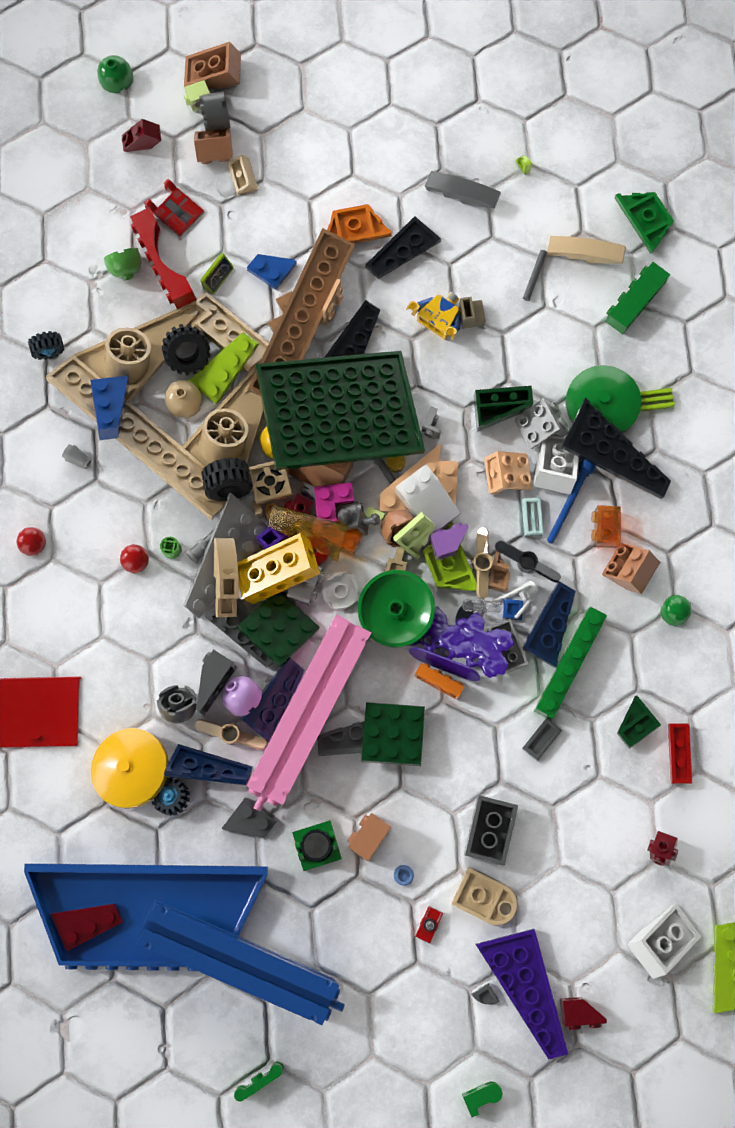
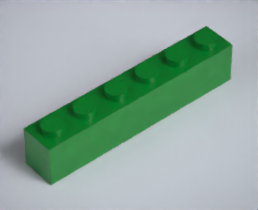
M591 606L586 610L534 708V712L548 718L550 721L554 718L607 617L606 614Z

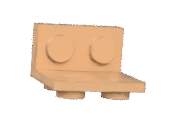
M339 279L336 280L322 309L323 317L320 324L325 326L328 325L329 321H333L336 314L335 308L337 305L340 306L343 300V287H341V280Z
M497 451L484 458L489 494H497L505 489H532L528 455L526 453Z

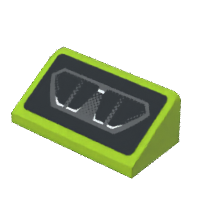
M221 253L200 279L202 288L211 294L218 290L234 269L225 254Z

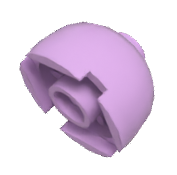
M236 676L230 679L224 685L221 694L225 708L234 716L239 717L249 714V710L252 707L256 708L262 697V691L258 684L245 676Z

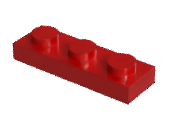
M669 723L668 739L671 784H692L689 723Z

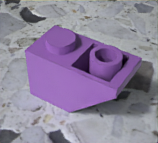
M458 523L445 531L444 529L433 531V534L430 535V542L437 561L456 554L468 531V524L462 525V523Z

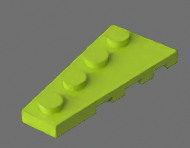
M242 332L205 365L202 371H198L188 381L194 383L204 395L215 404H218L259 346V343L246 332Z
M735 922L714 925L715 964H713L714 1005H712V1013L735 1010Z

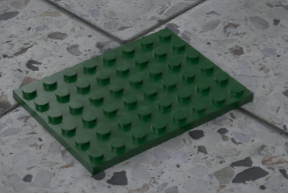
M402 351L256 364L255 369L276 470L424 454V443Z

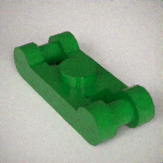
M276 1061L272 1064L270 1071L264 1075L260 1072L251 1078L252 1082L247 1086L239 1085L234 1092L236 1101H244L277 1079L283 1072V1064Z

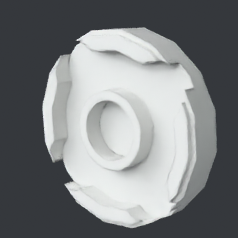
M344 572L333 573L323 583V599L332 609L339 611L348 610L359 599V584L352 575Z

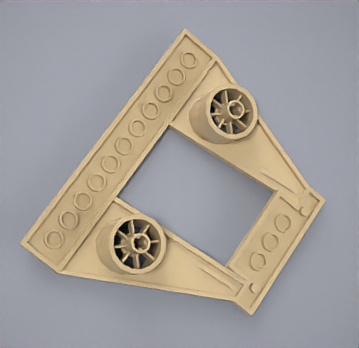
M205 292L196 301L178 310L175 309L135 328H119L111 332L105 341L72 355L47 374L46 380L96 422L90 380L129 376V389L123 411L119 438H116V440L206 517L213 520L224 509L227 501H213L207 498L201 471L209 463L224 458H239L248 463L264 409L261 397L247 389L256 372V364L260 363L269 343ZM180 324H183L184 327L187 324H190L193 328L196 326L199 331L204 333L206 338L221 350L227 347L242 332H246L259 343V346L243 367L249 373L224 401L207 415L204 423L183 446L179 445L129 402L166 362L162 351L163 338H166L168 331L172 332L171 328L174 326L176 329L179 328Z

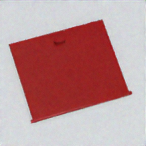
M81 676L0 678V748L78 746L79 679H81Z

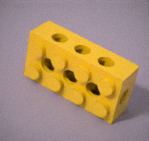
M301 533L237 562L242 599L251 604H256L320 574L311 541Z

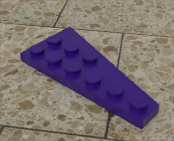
M535 929L476 943L475 945L548 1060L568 1055Z

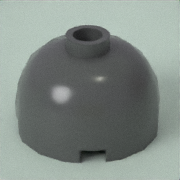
M173 685L161 691L157 700V707L162 718L174 724L183 723L191 719L197 707V698L194 690L188 686L179 688L178 685Z

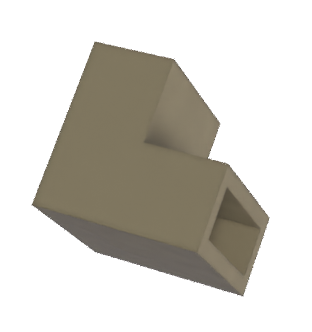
M472 297L460 298L459 312L462 329L485 326L486 319L482 300L472 301Z

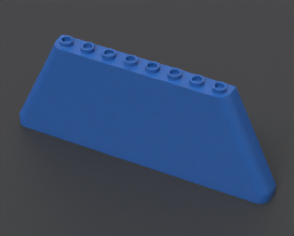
M24 864V873L58 965L65 966V969L68 970L77 969L78 966H85L86 970H97L98 966H106V970H118V966H126V970H139V967H147L149 971H157L159 967H167V971H179L180 967L187 966L137 945V937L154 900L161 901L166 905H170L239 936L268 876V866ZM116 904L124 921L123 923L66 951L50 915L51 913ZM188 967V971H196Z

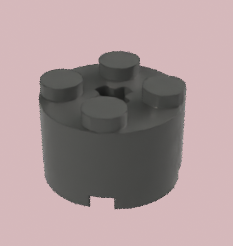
M224 91L199 96L205 131L212 132L229 129L230 121Z

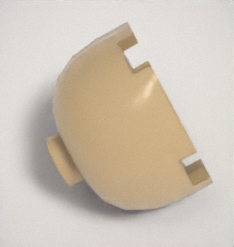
M179 380L168 387L165 393V403L168 411L173 416L190 418L200 411L203 398L199 388L194 383L187 380Z

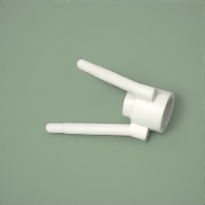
M529 581L489 603L492 605L519 593L523 600L528 599V601L515 615V618L518 619L528 606L537 600L535 595L539 591L535 583Z

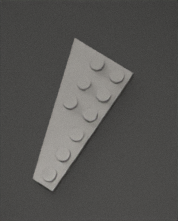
M232 493L228 494V500L221 511L217 527L214 528L204 553V559L201 565H199L197 576L190 587L183 605L197 618H200L216 599L214 538H234L237 562L250 557L260 546L256 537L268 528L262 520Z

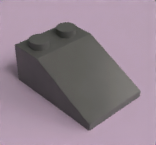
M214 649L211 653L208 652L202 661L204 664L202 665L196 710L203 716L206 715L221 693L224 685L237 669L233 661Z

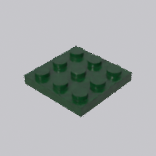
M283 592L267 598L238 625L237 629L280 668L320 627Z
M366 702L361 762L421 766L425 706Z

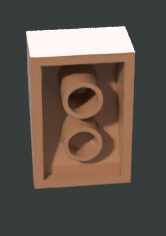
M229 41L186 56L184 87L205 80L208 89H226L240 84L241 53Z

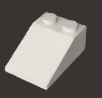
M554 434L541 443L534 486L571 494L577 479L579 457L561 448L566 436L562 437Z
M424 465L396 486L395 493L413 516L416 517L422 512L434 523L435 528L433 531L443 528L461 514L438 478L427 465Z
M675 903L643 928L627 946L653 979L667 975L701 938V935Z

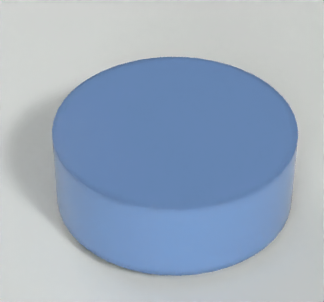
M400 865L395 869L394 879L399 885L405 886L413 881L414 873L409 866Z

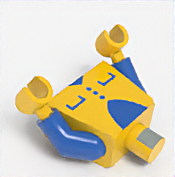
M450 293L446 299L441 295H436L419 302L410 301L406 310L411 309L413 311L411 313L413 316L417 313V321L444 340L447 336H451L453 341L455 335L460 330L461 317L458 314L459 308L455 305L459 298L454 293Z

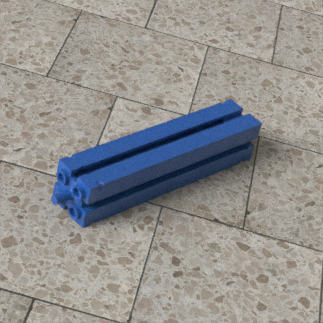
M156 899L137 937V945L148 948L150 951L308 1020H312L317 1024L323 1025L324 1021H328L332 1011L329 1007L340 1012L344 1009L345 1004L337 1001L340 994V985L333 977L324 975L315 969Z

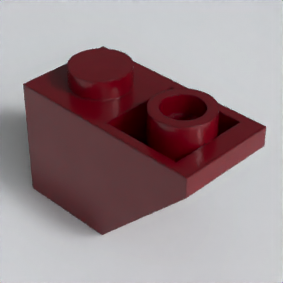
M145 119L138 121L122 135L123 151L131 152L152 149L161 142L160 125Z
M560 998L562 1022L565 1027H569V1030H579L582 1025H589V1028H600L602 1024L607 1023V1019L583 998Z

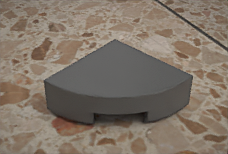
M489 983L471 993L474 999L483 1004L493 1005L500 1002Z

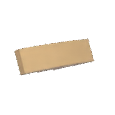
M550 236L547 253L549 256H567L568 259L586 260L587 263L623 264L626 246L589 238Z

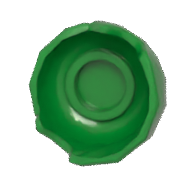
M678 594L669 596L660 609L662 619L672 626L683 625L691 616V603L685 597Z

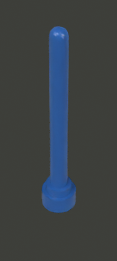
M582 460L579 466L580 474L548 536V543L552 544L555 542L586 477L593 474L596 468L594 464Z

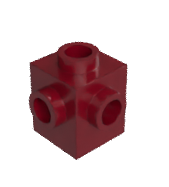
M297 493L291 501L288 499L284 505L283 510L285 512L282 517L291 525L299 526L302 522L306 523L311 516L309 511L313 502Z
M658 831L655 840H650L647 849L650 852V859L657 865L664 866L665 864L670 866L671 860L675 861L679 850L676 849L678 838Z

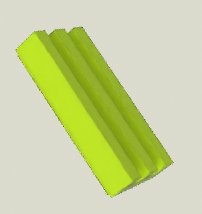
M672 388L640 392L641 397L667 394V396L643 398L641 403L669 401V403L641 406L640 412L674 408L675 406Z

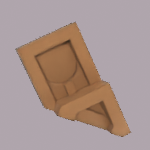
M496 551L488 581V589L506 593L510 577V567L508 564H505L500 557L501 554Z

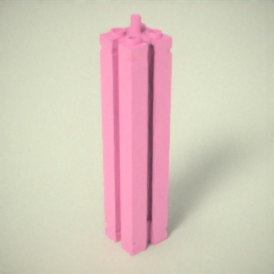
M337 614L333 618L246 785L249 787L248 792L258 797L253 807L254 809L261 811L265 801L275 806L279 803L284 804L371 632L350 623V621Z

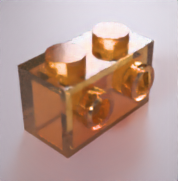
M598 505L591 515V522L594 523L591 541H594V547L617 548L621 542V506Z

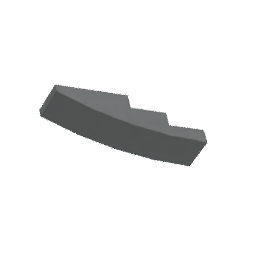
M431 171L425 184L426 190L441 192L444 197L460 199L462 204L495 209L501 195L500 191L486 185Z

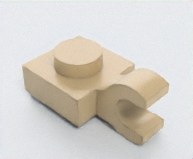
M397 546L395 558L388 559L386 571H406L407 562L402 561L405 549Z

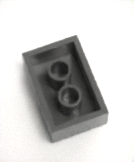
M478 795L464 856L505 866L518 805Z

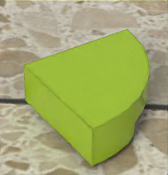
M524 155L517 158L516 164L523 174L526 175L531 170L532 162Z

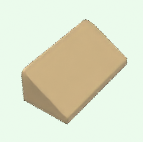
M241 154L228 163L238 195L258 189L248 157Z

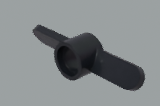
M499 540L495 544V549L517 562L520 571L524 573L534 571L552 582H559L561 575L539 562L535 553L531 551L523 552L503 540ZM525 556L531 557L534 561V566L531 568L524 567L521 564V558Z

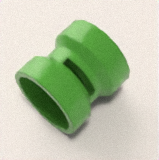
M165 537L160 543V549L165 557L175 559L180 556L182 549L174 537Z

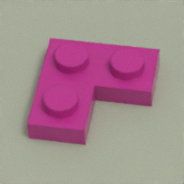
M352 482L314 487L318 525L337 523L335 505L354 503Z

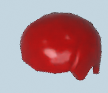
M28 527L19 532L16 544L21 553L27 556H34L43 551L46 539L43 531L35 527Z
M132 544L126 546L121 551L120 563L127 572L133 574L142 572L148 565L149 556L144 547Z

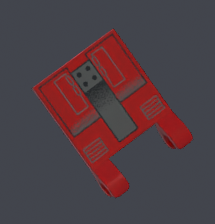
M167 179L164 182V188L171 194L164 202L157 207L150 199H147L144 205L145 208L150 207L152 213L178 236H181L204 213V210L178 189L170 179Z

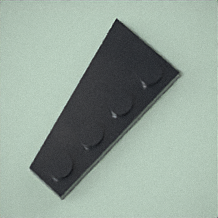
M414 216L365 264V268L377 279H380L440 243L441 238Z

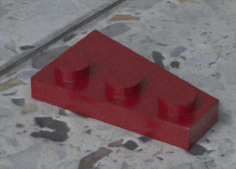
M116 904L50 914L66 951L124 922Z

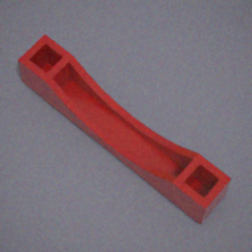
M150 207L130 216L133 222L130 226L135 235H140L137 240L142 248L146 247L147 251L144 253L149 262L153 261L154 265L151 267L156 276L160 275L161 279L158 281L163 290L167 289L168 293L165 295L170 305L174 303L178 310L196 301L197 299L186 277L169 269L159 257L158 242L161 229Z

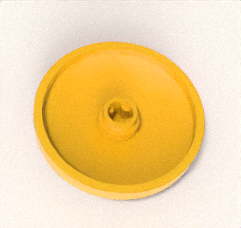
M136 728L119 730L107 737L94 754L91 764L93 786L98 795L113 806L124 809L143 806L158 795L166 782L167 776H164V771L169 763L168 755L160 740L151 733Z

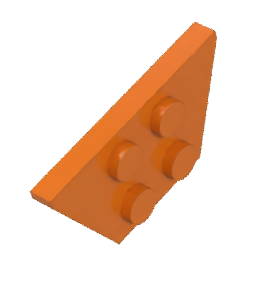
M369 204L334 210L327 229L353 244L392 237V231L382 223V219L374 213Z

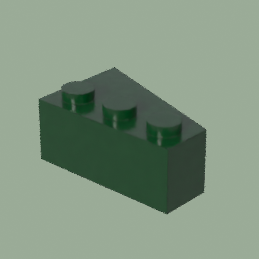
M532 385L475 390L473 397L477 432L517 416L532 407Z

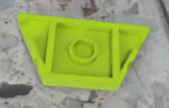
M449 523L447 527L444 529V531L451 529L453 523ZM431 544L423 550V556L436 588L477 592L476 580L461 545L454 556L438 561Z

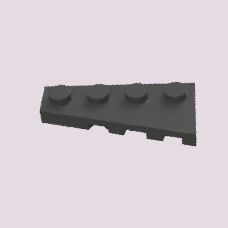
M240 598L237 599V617H216V610L206 616L211 623L264 667L268 668L274 663L237 629L238 625L251 614Z
M364 721L319 734L317 738L318 756L362 753Z

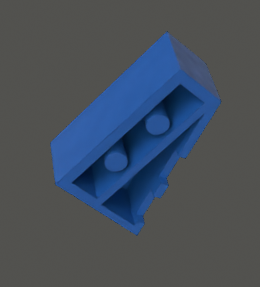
M129 376L90 380L99 441L119 438L129 389Z

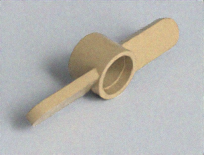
M484 527L477 531V555L474 557L472 564L473 570L477 573V596L480 599L488 596V577L493 564L492 557L489 555V531ZM479 558L486 559L489 562V567L486 569L478 568L476 560Z
M198 719L195 723V728L198 731L220 737L222 741L229 745L239 743L263 750L267 744L264 738L242 732L234 724H225L223 726L204 719ZM229 727L237 730V737L233 741H227L224 738V731Z

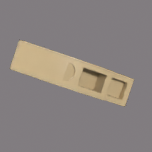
M214 538L216 617H237L239 576L234 538Z

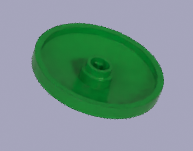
M600 365L582 371L573 379L567 391L566 411L572 423L585 397L596 410L603 414L602 416L609 423L615 425L622 433H625L632 427L640 413L641 393L636 382L629 374L613 366Z
M390 570L376 575L365 585L358 601V617L362 628L371 632L370 638L387 647L401 648L418 642L427 634L435 617V600L430 588L420 577L404 570Z

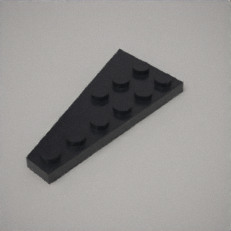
M585 397L561 448L660 499L664 498L671 480L655 465H652L645 458V455L641 451L639 452L633 446V443L615 425L609 423L602 416L603 414L596 410Z

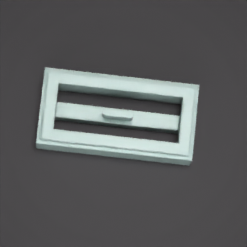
M541 497L522 498L524 537L530 535L543 536ZM528 502L530 507L531 531L528 530L526 504ZM533 502H537L539 531H536Z

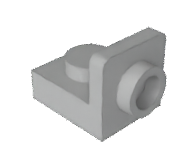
M432 406L423 423L421 432L429 438H439L441 429L433 427L436 426L439 416H437L438 409Z

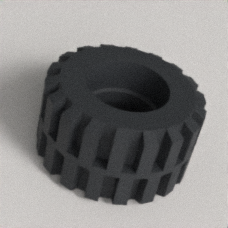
M180 324L177 329L175 326L171 328L172 332L168 331L166 338H163L162 351L166 364L170 366L172 371L176 370L180 375H182V372L186 376L190 375V372L197 374L196 370L198 369L202 371L204 369L203 365L208 364V358L211 356L210 345L204 333L199 331L196 326L193 328L190 324H187L186 327ZM189 341L196 344L197 349L195 353L188 358L179 357L175 353L178 345L183 342Z
M224 458L209 463L201 471L205 495L213 501H227L229 493H232L238 499L247 495L252 490L253 484L250 469L245 460Z

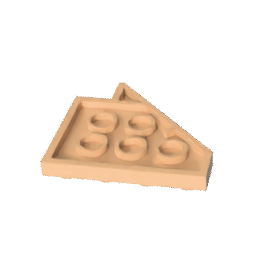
M437 445L381 492L379 511L389 513L402 509L410 512L395 493L396 486L424 465L430 468L456 505L459 462L440 461L441 445Z

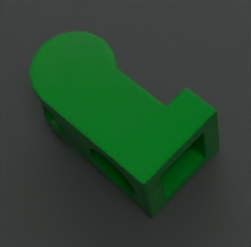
M494 1081L484 1083L462 1093L471 1118L479 1115L477 1108L488 1103H497L503 1095L502 1089Z

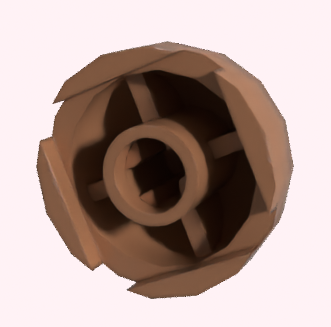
M401 509L386 514L381 524V535L388 545L390 544L394 548L400 547L393 537L415 518L410 512Z

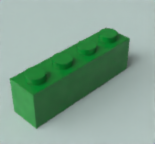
M652 262L649 267L644 266L639 273L641 275L639 279H634L630 283L628 292H623L617 300L618 304L616 306L612 305L606 313L608 317L605 322L622 335L666 284L671 275L655 262Z

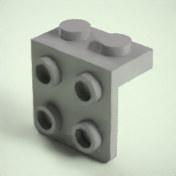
M543 398L515 418V423L528 448L534 449L554 434L562 437L568 434L569 431L566 428L568 424L558 412L560 409L554 401L551 402Z

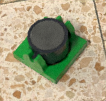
M331 820L292 832L303 871L342 859Z

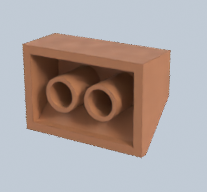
M353 462L287 469V473L313 486L345 483L353 468Z

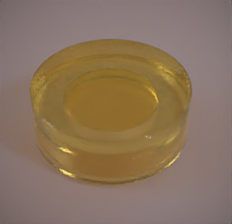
M404 456L387 458V466L391 472L398 473L405 468L406 461Z

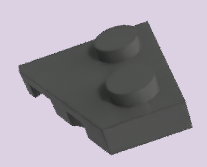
M245 797L222 829L265 838L277 821L263 810L258 811L254 809L255 804Z

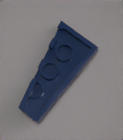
M560 581L555 585L522 646L523 650L554 668L558 664L557 660L562 648V640L566 632V624L576 592Z
M289 658L263 689L258 706L256 708L252 707L249 710L250 713L242 716L240 720L269 742L305 670L293 659Z
M178 744L164 771V776L247 785L253 766Z

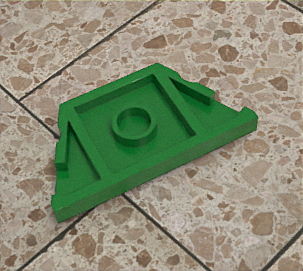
M646 192L644 194L632 193V195L616 194L614 199L649 253H653L674 222L671 215L655 192Z

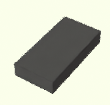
M546 718L522 749L538 761L562 730Z

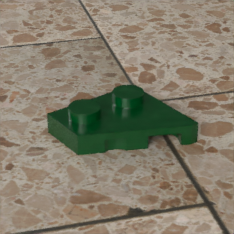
M636 695L620 725L617 735L631 749L658 729L661 724Z

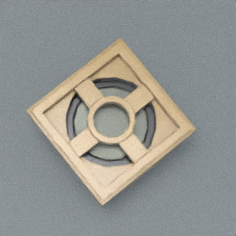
M274 461L249 467L256 505L293 496L287 469L274 470Z

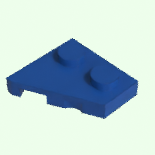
M257 254L247 266V271L277 290L297 265V261Z

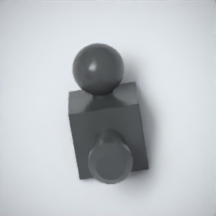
M341 509L338 512V519L342 522L343 531L357 528L366 536L368 535L369 525L373 524L375 526L380 523V516L376 513L372 514L371 517H367L360 509L355 511Z

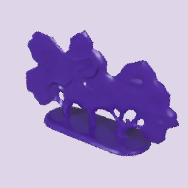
M435 606L433 624L423 637V641L419 640L409 645L414 646L421 643L426 649L410 648L409 653L415 659L464 679L477 682L480 680V675L472 669L476 666L480 667L488 678L496 677L498 674H505L509 663L501 652L507 651L511 646H514V641L509 631L495 629L485 632L483 629L485 621L478 612L470 615L469 618L458 619L455 625L450 626L448 625L446 614L438 606ZM426 636H431L433 641L431 646H429L430 643H426ZM439 647L449 650L448 658L433 653V650ZM455 657H464L466 659V665L456 662L452 659ZM475 658H479L477 663H474Z

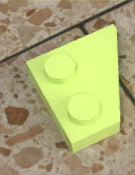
M421 512L399 531L393 539L418 560L421 556L419 552L422 546H426L428 537L432 534L435 525Z

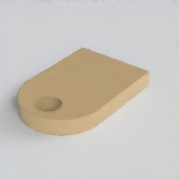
M470 867L467 868L451 902L452 905L492 925L507 923L513 918L517 909L516 897L510 888ZM503 903H508L511 906V911L507 915H503L500 912V906Z

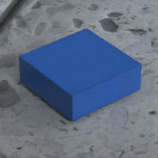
M504 599L502 619L522 621L523 613L518 619L515 618V615L523 607V601Z

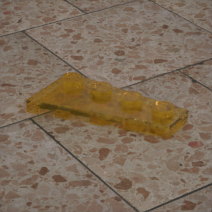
M274 505L272 506L268 526L289 537L301 533L311 541L312 547L317 552L332 557V560L338 562L347 530L346 524Z

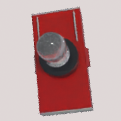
M428 905L415 937L430 944L435 931L438 929L443 912Z

